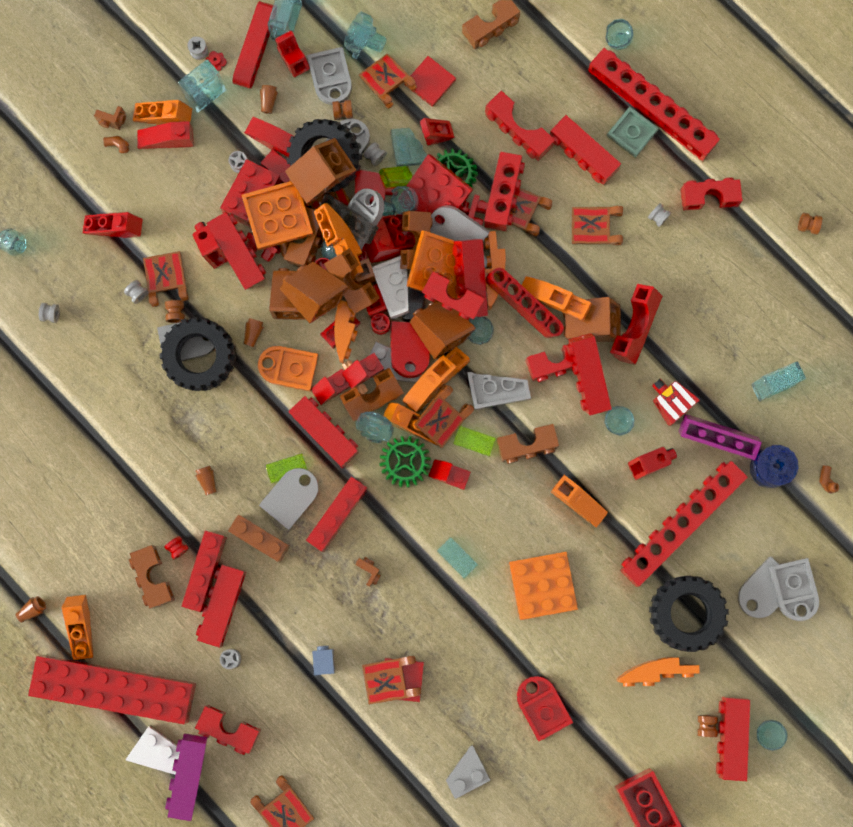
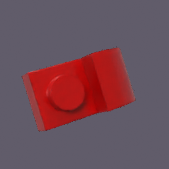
M291 30L275 39L278 52L294 78L310 69L307 59L300 50L295 35Z

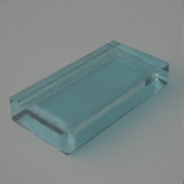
M451 537L437 550L463 578L478 565Z

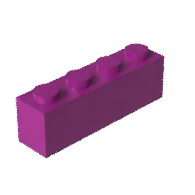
M688 414L684 415L679 428L681 437L753 460L756 459L762 444L757 436Z
M184 733L182 740L178 739L176 752L180 753L179 758L174 759L172 771H175L176 774L175 778L170 780L169 790L172 791L171 798L167 797L165 810H169L167 818L192 821L208 737Z

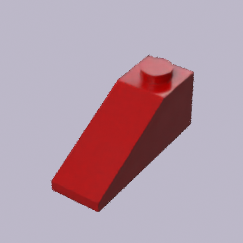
M189 121L169 122L137 130L138 149L194 147L193 128Z

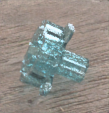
M362 11L352 21L347 31L348 36L344 40V47L353 52L352 57L355 59L358 58L361 50L366 46L380 53L387 40L385 36L376 33L377 28L373 26V18Z

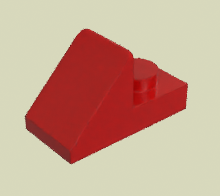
M424 118L420 121L427 146L455 138L450 121Z
M378 284L373 285V288L380 298L372 305L366 307L370 318L375 314L388 312Z
M372 353L361 361L356 360L342 372V375L352 389L382 372L384 367L375 353Z
M343 368L328 378L326 376L323 377L311 389L321 406L350 388L342 375Z
M435 459L428 477L464 490L471 472L454 466L453 463Z

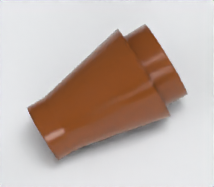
M262 85V89H260L262 113L272 114V109L278 95L277 87Z
M252 318L248 319L245 325L243 344L255 346L264 328L262 327L264 322Z
M211 466L195 470L197 474L195 476L205 495L217 492L214 469L212 470Z
M32 597L16 612V618L23 623L30 618L43 614L46 604L41 597Z

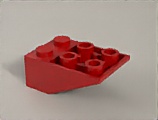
M402 214L382 216L376 225L377 229L371 241L367 240L364 247L371 263L386 261L400 256L401 250L412 249L415 245V237L408 231H402Z

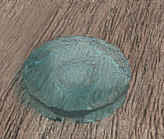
M361 413L356 421V429H359L361 435L371 442H387L394 433L392 423L379 413Z

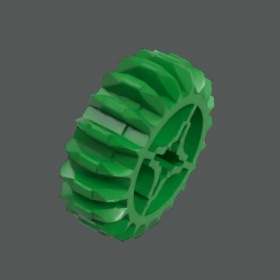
M453 148L451 153H448L445 149L444 155L437 154V160L443 165L446 163V167L449 170L451 169L459 178L468 173L464 182L473 188L472 184H476L477 179L475 177L478 176V172L475 171L477 166L472 164L473 158L468 159L467 153L462 156L461 150L458 153H454ZM453 162L459 163L461 166H456Z
M401 436V442L399 443L397 438H394L395 445L388 442L387 445L390 449H382L386 456L380 455V459L385 460V462L379 463L380 467H386L381 471L382 474L389 473L386 476V480H390L393 477L392 485L399 481L400 488H402L403 482H406L407 488H410V481H413L414 486H416L417 478L423 482L424 479L421 474L426 476L429 474L424 468H431L430 464L425 463L431 461V457H425L429 450L422 451L425 444L422 443L420 446H417L419 439L412 443V436L408 437V442L405 441L404 436ZM411 447L414 450L408 454H403L398 448ZM392 453L398 459V463L393 470H391L389 465ZM419 454L422 463L417 471L412 462ZM401 457L404 459L410 458V467L406 464L403 466L400 464L402 463ZM402 470H408L413 475L401 477L396 474Z

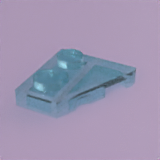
M391 129L390 134L396 167L421 165L427 154L411 129Z

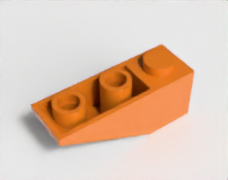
M180 100L135 103L132 121L156 125L169 122H190L193 108Z
M389 402L381 420L437 445L414 425L421 415L398 403Z
M565 475L561 477L551 490L553 495L596 528L608 513L580 486Z
M86 595L66 597L62 606V612L73 660L93 658L90 611Z

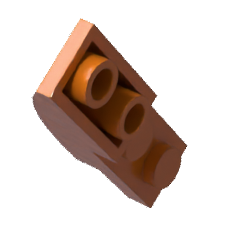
M324 203L314 211L327 247L334 246L337 255L350 248L360 264L358 256L362 254V251L354 235L338 213L328 203ZM361 264L352 270L353 279L364 272Z
M490 231L487 238L484 239L485 249H489V256H486L487 268L491 267L485 269V280L490 271L496 268L505 269V249L497 248L496 231ZM494 273V279L497 282L500 281V277ZM486 282L487 309L491 310L499 294Z
M526 276L522 283V286L544 306L557 309L581 321L585 320L592 306L591 302L575 296L570 291Z
M343 300L339 302L334 328L336 350L340 363H344L345 359H349L352 351L349 346L351 341L355 342L358 331L355 330V324L350 323V321H354L356 313L354 314L347 305V302Z
M457 347L446 356L442 355L414 384L404 397L403 402L415 413L419 412L438 394L442 385L446 384L470 362V358Z
M679 657L660 658L644 662L629 669L618 677V682L623 683V686H635V682H643V686H655V682H660V674H662V678H674V674H682V677H694V674L700 673L699 665H679Z

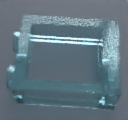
M275 0L268 21V28L273 41L290 30L294 32L302 7L301 0Z
M208 59L178 82L186 100L197 113L226 91L220 73Z
M797 361L762 376L751 385L760 402L794 387L804 381L806 377Z

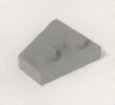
M473 745L468 748L446 779L455 799L490 781Z

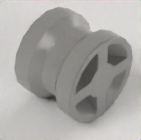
M192 37L188 41V50L194 59L201 60L207 56L208 48L203 38Z
M376 142L371 144L364 153V157L370 159L374 166L380 164L387 155V152L381 150Z
M235 151L229 156V164L236 173L240 172L247 159L243 152Z
M660 203L648 218L654 220L656 225L660 227L671 215V212L663 209V205Z
M138 280L131 282L124 290V293L132 298L131 301L134 304L141 302L149 292L146 288L141 287V283Z
M41 303L39 320L42 322L49 320L52 323H57L60 315L59 305L53 304L51 306L47 303Z
M235 649L225 650L220 656V663L226 669L238 667L242 660L240 652Z

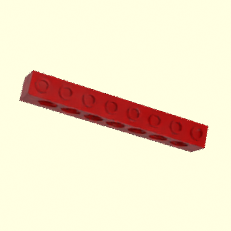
M604 47L590 63L588 71L702 162L718 144L720 138L713 130H708L699 119L689 115V112L684 107H679L670 96H665L656 85L646 81L641 73H636L632 70L631 66L617 58L613 51L607 50ZM608 67H613L615 71L608 70ZM622 78H627L630 82H623ZM640 89L644 94H639L636 90ZM650 101H656L659 105L655 106ZM665 112H670L673 117L666 116ZM683 123L687 126V128L684 129L680 127L679 124ZM694 135H699L702 140L695 139Z
M732 461L722 462L715 469L717 473L713 477L709 475L702 482L704 486L700 490L695 489L689 495L691 499L686 504L682 502L675 509L677 513L673 517L668 516L662 522L664 526L659 531L655 529L648 536L650 540L646 544L641 543L635 549L636 554L632 558L627 557L621 563L623 567L620 571L636 587H639L748 478ZM720 477L726 479L727 484L725 487L719 484ZM707 490L713 493L712 500H708L705 497ZM693 504H697L700 507L698 514L693 513L691 509ZM680 517H683L687 522L685 528L680 527L678 524ZM666 531H670L673 534L672 541L665 539L664 534ZM653 544H656L660 549L658 555H654L651 552ZM639 558H643L646 561L644 569L637 566Z

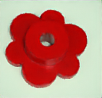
M211 51L209 57L205 59L207 68L210 71L215 69L220 71L227 64L221 52Z

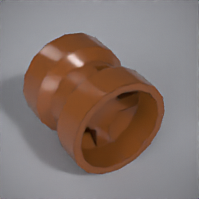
M345 100L342 103L339 101L332 102L334 120H340L342 117L347 119L353 118L351 100Z
M803 212L798 223V231L805 232L810 230L811 234L817 235L821 229L822 216L815 215L812 217L809 213Z
M170 300L165 302V309L168 312L165 316L166 322L179 323L185 319V315L182 313L184 301Z
M698 715V723L700 725L697 730V736L718 737L716 729L718 716Z

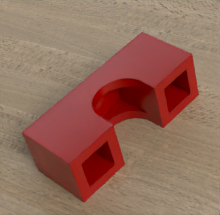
M732 177L725 178L723 181L707 179L704 182H697L691 180L684 183L680 189L683 211L702 209L705 205V195L708 194L718 198L720 208L738 207L743 201L740 179L734 180Z
M433 270L422 291L425 294L424 297L432 302L438 300L442 303L441 306L447 310L452 311V309L459 311L458 315L467 320L469 318L474 319L485 297L467 288L462 297H451L447 292L450 278Z
M563 345L561 349L564 359L560 363L549 361L545 351L526 358L525 361L532 382L538 381V383L549 380V376L556 375V377L566 375V371L572 370L571 364L574 361L573 357H570L568 354L567 345Z
M206 705L195 726V729L199 730L198 734L208 738L212 736L217 739V743L223 746L229 744L235 747L234 751L245 755V753L249 754L257 741L261 729L242 722L236 732H227L223 727V718L226 713Z

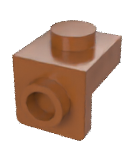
M120 106L117 107L114 115L100 110H96L94 115L98 124L104 128L112 127L119 130L126 120L125 111Z
M366 557L363 560L359 558L355 565L372 574L366 585L369 587L372 584L376 585L381 575L378 574L380 570L373 566L375 562Z

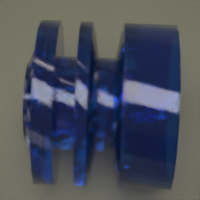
M772 445L759 451L756 459H752L750 463V474L753 480L765 488H777L791 482L796 477L799 469L795 453L782 445ZM773 464H779L780 467L774 468Z

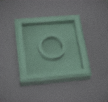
M629 107L607 133V137L636 158L658 132L659 128L632 107Z

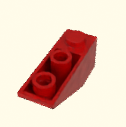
M129 212L85 215L83 234L122 238L141 237L143 219Z

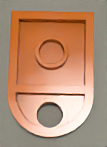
M272 346L260 355L258 370L261 376L271 384L311 392L319 355L282 346ZM265 359H272V367H263Z

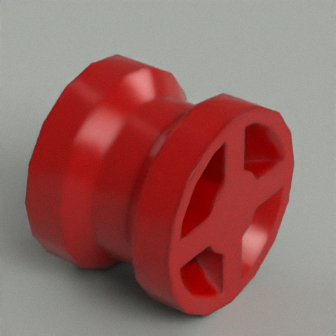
M177 536L164 546L171 553L173 560L189 550V547L183 544L181 536Z

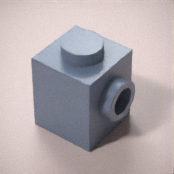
M329 645L317 646V650L312 651L314 675L334 674V649H329Z

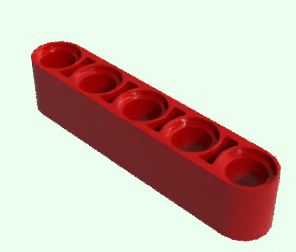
M258 1L233 74V84L252 89L277 16L278 7L276 5Z
M496 268L487 274V284L544 337L553 338L562 334L564 329L562 322L505 269ZM494 273L499 275V282L494 279ZM508 286L513 288V295L508 292ZM522 299L527 301V308L522 305ZM536 312L541 314L540 321L536 318ZM550 325L554 326V333L550 331Z

